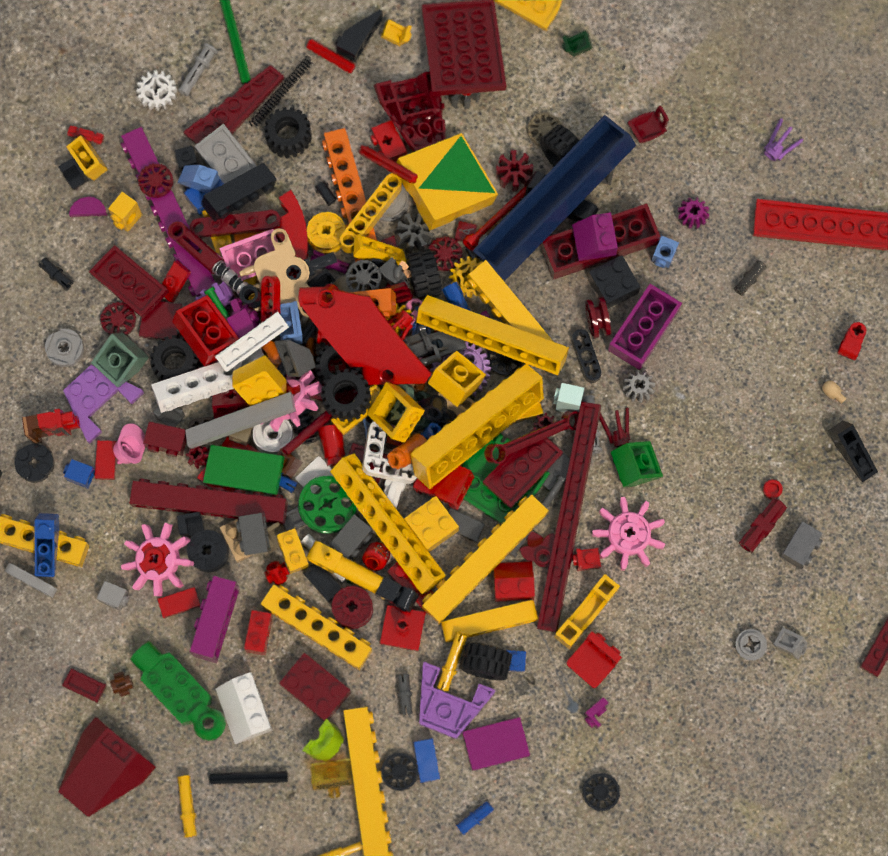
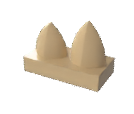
M236 519L221 526L220 529L238 563L252 555L245 556L244 552H241L240 541L242 536L241 533H238L236 524L238 520Z

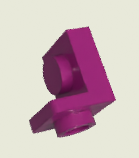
M604 697L584 713L586 716L584 720L591 728L595 727L598 729L601 726L594 716L600 717L607 711L605 706L608 702Z

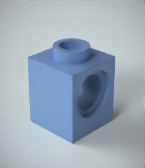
M661 236L652 262H655V265L658 267L669 268L679 242ZM667 251L669 256H662L660 252Z

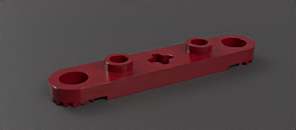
M266 210L230 214L226 218H220L216 221H213L211 217L196 218L190 223L189 228L199 238L275 230L280 227L282 218L277 211ZM276 216L275 223L268 224L269 217ZM235 220H237L238 223H240L236 226V228H234L231 225L235 223ZM203 224V230L195 232L196 225Z

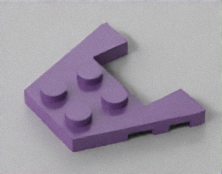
M90 365L63 390L74 415L79 417L80 428L89 444L102 433L89 418L113 395L119 392L132 405L144 394L142 389L128 382H125L120 387H116L93 365Z
M424 662L419 725L457 739L494 695L496 690L479 684L472 702H468L433 688L440 668Z

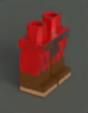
M60 408L55 409L54 413L46 412L22 417L24 435L34 444L42 443V437L51 435L68 436L72 435L71 430L80 428L79 417L75 416L72 411L63 412Z

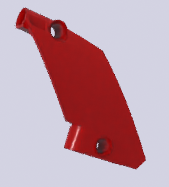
M327 284L324 287H300V307L305 310L322 335L350 367L362 368V375L364 380H367L368 385H385L386 382L391 384H425L432 373L401 339L370 296L341 291L334 284ZM325 292L331 293L333 298L327 297ZM386 370L392 371L393 375H389Z

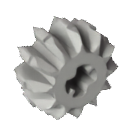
M636 370L635 375L629 373L628 378L624 379L626 385L623 386V391H628L625 395L626 397L633 396L632 402L636 398H638L639 403L643 402V398L648 401L650 399L649 395H653L655 392L652 389L655 387V383L651 382L653 377L648 376L646 378V371L640 375V372ZM636 384H637L638 386L642 385V386H643L642 389H641L640 387H639V388H636V387H635Z

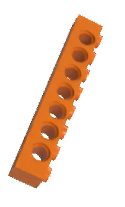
M346 128L324 133L325 140H322L324 151H328L329 157H326L328 167L333 168L334 173L331 174L333 184H337L339 189L336 191L338 202L342 201L343 207L340 209L343 219L347 218L348 224L345 225L347 228L352 218L358 214L366 203ZM335 149L342 150V152L338 154L334 153L333 151ZM342 165L347 167L345 170L338 169ZM346 182H350L352 184L350 187L343 186V184ZM350 199L357 201L355 204L348 203ZM358 225L355 229L363 230L365 227ZM373 227L366 237L377 240Z

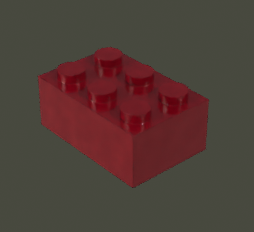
M303 653L279 683L284 690L324 722L326 719L330 720L351 694V690L306 653Z

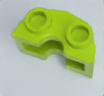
M328 719L318 729L320 732L319 738L310 740L302 750L310 757L324 762L329 761L338 753L344 742V737L341 735L339 728Z

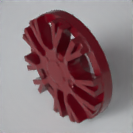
M149 164V166H145L138 176L140 190L151 198L163 197L173 187V175L163 164ZM154 168H160L158 172L154 171ZM145 173L149 175L147 178L143 177ZM167 175L170 176V180H164L163 178ZM150 186L148 191H145L143 188ZM163 187L165 191L159 194L158 189Z
M444 236L436 238L430 244L428 249L437 252L434 255L435 258L438 257L436 260L437 265L440 261L444 262L443 267L437 266L439 271L455 269L456 266L451 261L452 258L458 259L456 263H461L462 248L456 240ZM445 241L444 246H441L439 242ZM455 244L457 249L452 250L451 247ZM449 261L451 267H447L446 262Z
M113 302V304L107 305L100 317L101 326L108 335L114 333L115 327L117 328L116 333H121L120 328L124 326L127 331L123 333L128 335L136 325L135 312L125 303ZM118 306H122L123 309L118 311ZM113 307H114L115 310H116V312H114V313L112 312V309H111V308H113ZM109 311L111 316H106V313ZM132 315L133 320L126 319V317ZM112 324V328L108 330L106 326Z

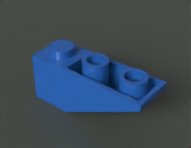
M39 513L35 518V576L55 577L59 538V514Z

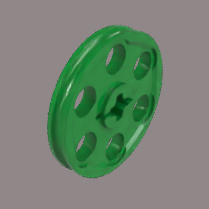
M320 476L312 479L304 486L298 499V511L301 519L309 528L319 533L332 534L341 531L356 512L355 504L333 476ZM337 484L340 488L339 492H332L329 485ZM317 485L320 487L321 492L314 494L311 492L310 487ZM349 499L351 506L348 508L343 507L341 500ZM333 501L332 504L330 505V508H329V507H324V508H322L325 502L328 503V502ZM303 503H312L313 510H305L303 508ZM337 515L342 516L344 523L341 525L336 524L334 517ZM322 517L325 520V525H316L315 518Z

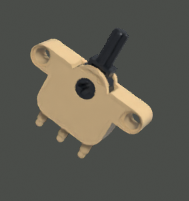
M280 228L275 229L271 234L275 250L261 255L256 259L254 265L239 271V274L242 277L255 272L259 283L253 286L261 291V281L265 276H277L280 280V304L297 301L301 315L310 318L303 312V308L300 307L299 289L300 287H309L307 282L310 276L315 275L314 271L336 263L337 258L334 252H331L309 261V258L302 260L296 257L287 232ZM282 233L285 236V240L282 243L276 242L274 240L276 234ZM291 269L299 271L296 278L288 275L291 273ZM269 299V307H273L271 299ZM261 306L253 309L256 312L261 311Z

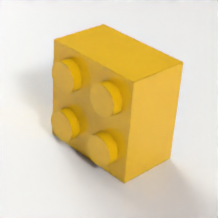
M456 351L435 369L428 384L458 407L479 388L486 374Z
M266 355L233 371L232 387L249 406L286 394L287 380Z
M436 496L404 518L428 552H431L459 531V526Z

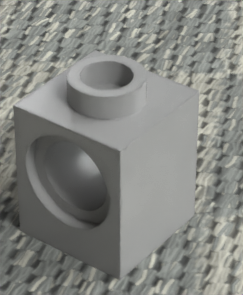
M104 581L97 600L121 611L122 607H126L130 596H128L129 592L126 589Z

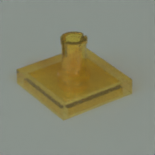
M350 758L310 764L313 791L328 788V797L333 799V791H335L336 798L341 796L340 786L353 785Z

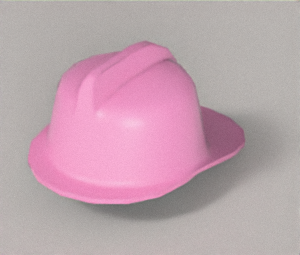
M135 424L123 426L119 438L113 447L117 464H137L142 459L145 449L143 444L145 434Z

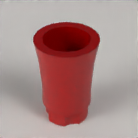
M327 425L321 427L318 430V434L321 439L326 464L333 467L345 456L344 438L335 425Z

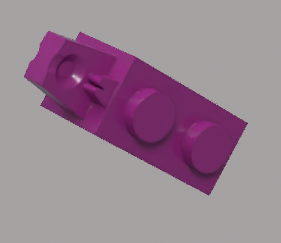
M236 298L230 301L234 312H232V316L227 318V321L240 339L260 325V318L255 310L249 309L248 305H244L240 298Z

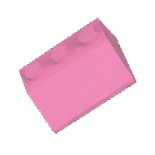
M271 229L221 247L220 252L226 267H230V270H234L238 277H241L239 271L254 265L256 259L261 255L275 250L271 240V234L274 230ZM254 272L247 276H242L241 280L243 281L257 275Z

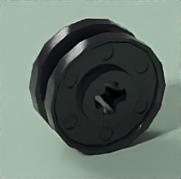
M212 530L199 531L193 535L186 550L188 559L194 562V567L201 572L207 573L216 572L224 567L230 553L228 544L222 535ZM206 548L211 550L212 553L210 555L204 551Z

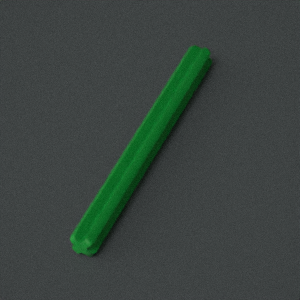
M220 0L241 83L247 84L251 78L230 0Z

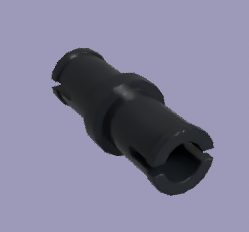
M47 257L40 261L39 267L49 275L52 281L60 284L64 290H68L73 285V280L63 273V269L56 267Z

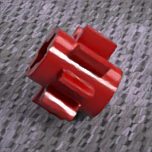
M279 561L269 563L266 567L267 571L264 572L269 584L274 582L275 585L285 583L288 579L287 575L290 574L284 562L280 564Z

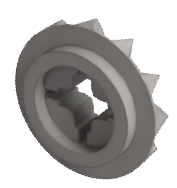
M755 629L742 631L735 641L739 656L746 660L761 658L767 649L766 638ZM749 639L752 643H759L753 647V652L749 647H743L748 644Z

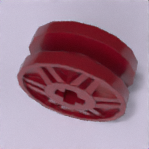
M604 297L597 298L596 307H594L591 299L585 300L586 317L592 338H599V329H602L604 336H610L611 324Z
M348 586L339 590L334 596L332 613L342 627L359 629L365 626L372 618L374 612L373 602L364 589ZM351 604H355L357 608L354 609V612H351L348 606L351 607Z

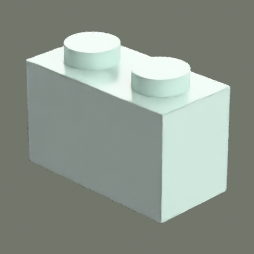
M562 383L561 388H556L553 402L556 405L555 411L563 413L566 411L579 412L584 388Z

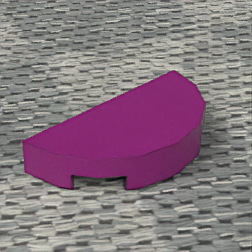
M83 197L75 201L71 206L69 216H107V212L100 200L94 197Z

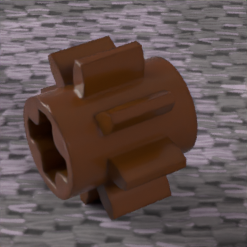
M123 671L115 673V679L110 680L113 693H119L121 697L130 695L129 690L134 688L130 674L125 675Z

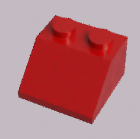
M532 561L499 563L493 569L495 602L534 600L535 588Z

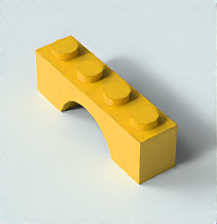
M604 574L581 605L556 632L554 638L570 650L616 594L620 586Z

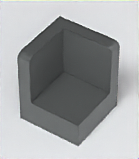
M157 407L153 412L158 420L172 427H177L185 417L184 412L178 407L163 413Z

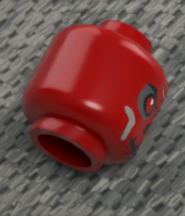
M373 542L368 545L363 553V563L370 570L380 571L389 561L390 551L383 543Z

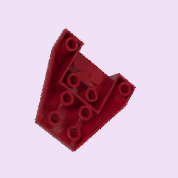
M95 717L82 732L58 792L87 817H90L144 783L156 767Z

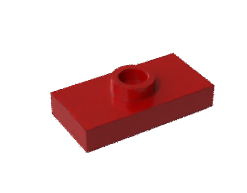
M174 261L162 282V285L169 291L165 298L170 303L176 300L191 273L179 261Z

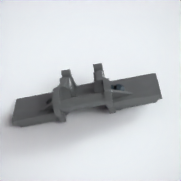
M424 325L419 327V334L410 337L406 336L404 339L406 345L417 358L433 354L420 360L424 366L435 362L441 363V357L467 349L464 340L438 331L427 335ZM386 370L389 375H393L392 371Z

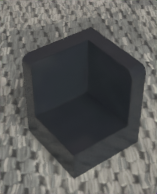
M74 158L58 166L72 190L89 181Z
M200 512L177 516L181 537H191L204 530Z

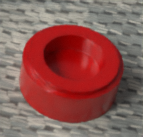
M775 479L768 480L763 486V494L768 499H777L782 494V484Z

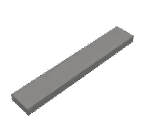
M289 392L186 429L187 445L192 449L295 412L293 394Z

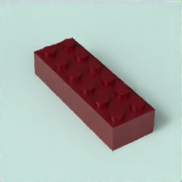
M648 204L612 215L618 247L616 256L579 261L573 228L548 236L540 244L553 280L611 261L621 255L626 256L658 245L661 236Z

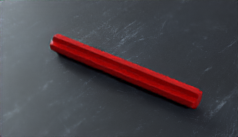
M362 145L360 147L359 154L409 183L415 184L417 182L418 175L368 146Z

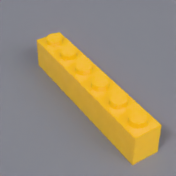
M487 260L466 276L468 285L473 290L476 289L479 292V298L484 304L488 303L492 308V314L497 319L500 318L504 324L553 341Z

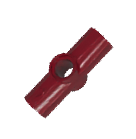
M773 498L762 514L760 513L750 525L751 528L738 543L744 550L752 553L763 538L768 536L775 527L777 520L787 509L784 503L779 499Z

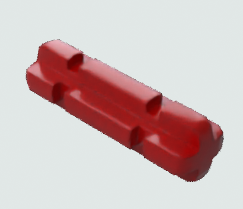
M75 126L68 128V136L75 138L77 136L78 138L81 135L89 142L94 141V143L99 145L104 140V135L96 132L94 134V131L83 128L78 129Z

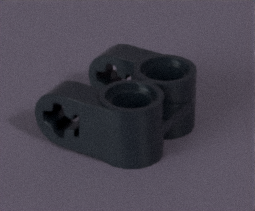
M433 395L417 401L425 410L421 418L426 417L428 420L441 426V428L457 418L454 411L446 408L447 401L440 395Z

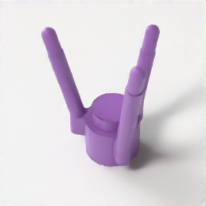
M783 119L779 120L768 144L764 147V154L772 161L781 160L784 155L803 142V139H800L782 152L783 146L781 144L792 130L790 126L779 141L773 143Z

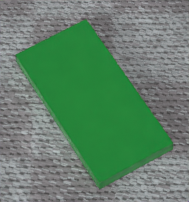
M211 445L203 483L277 495L285 457Z

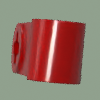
M855 322L848 328L837 354L854 361L857 359L867 331L863 323Z

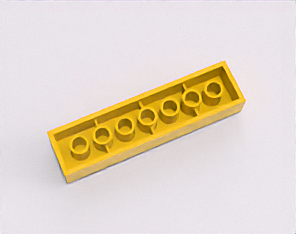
M528 364L516 369L509 378L502 380L496 388L488 391L482 399L474 402L469 409L460 413L450 424H446L441 431L430 436L423 445L413 450L411 459L414 475L429 489L435 486L544 399L542 376Z

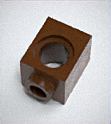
M280 448L276 455L285 457L282 473L293 478L303 462L291 454L285 455L282 448Z

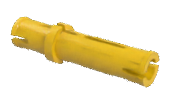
M456 631L445 666H442L441 670L443 672L437 688L449 691L453 676L457 673L456 667L468 638L467 634L464 633L462 635V632Z
M190 775L177 777L182 813L180 820L183 822L184 838L197 836L195 818L197 817L193 809Z

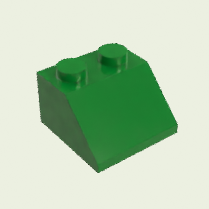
M651 441L626 443L611 451L613 463L616 466L623 487H633L663 477Z

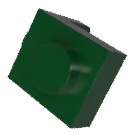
M586 30L571 37L567 35L562 36L564 51L573 57L593 49L589 32Z

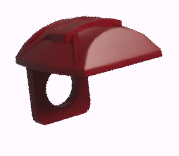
M660 105L656 111L641 114L628 121L627 124L638 142L644 143L667 132L666 126L669 118Z

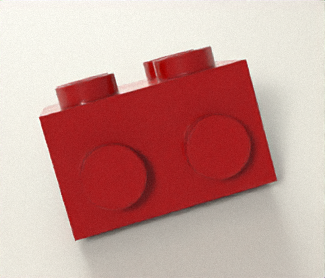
M593 631L568 659L566 664L589 686L597 688L620 662L622 657L620 656L621 652L612 645L610 647L605 643L606 639L597 632L595 634Z

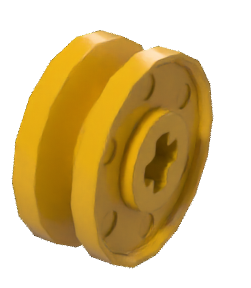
M321 212L313 216L307 226L308 242L314 250L328 254L331 252L335 253L341 249L340 236L346 229L342 218L331 212Z

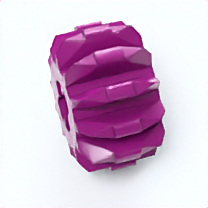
M689 197L687 202L682 201V207L678 208L680 213L678 219L683 220L682 225L688 223L689 229L693 225L698 229L700 224L705 225L706 219L709 218V213H707L709 206H704L705 200L698 202V197L694 201Z

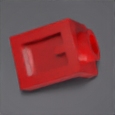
M577 548L575 554L572 555L573 566H577V571L601 569L599 548L585 550Z

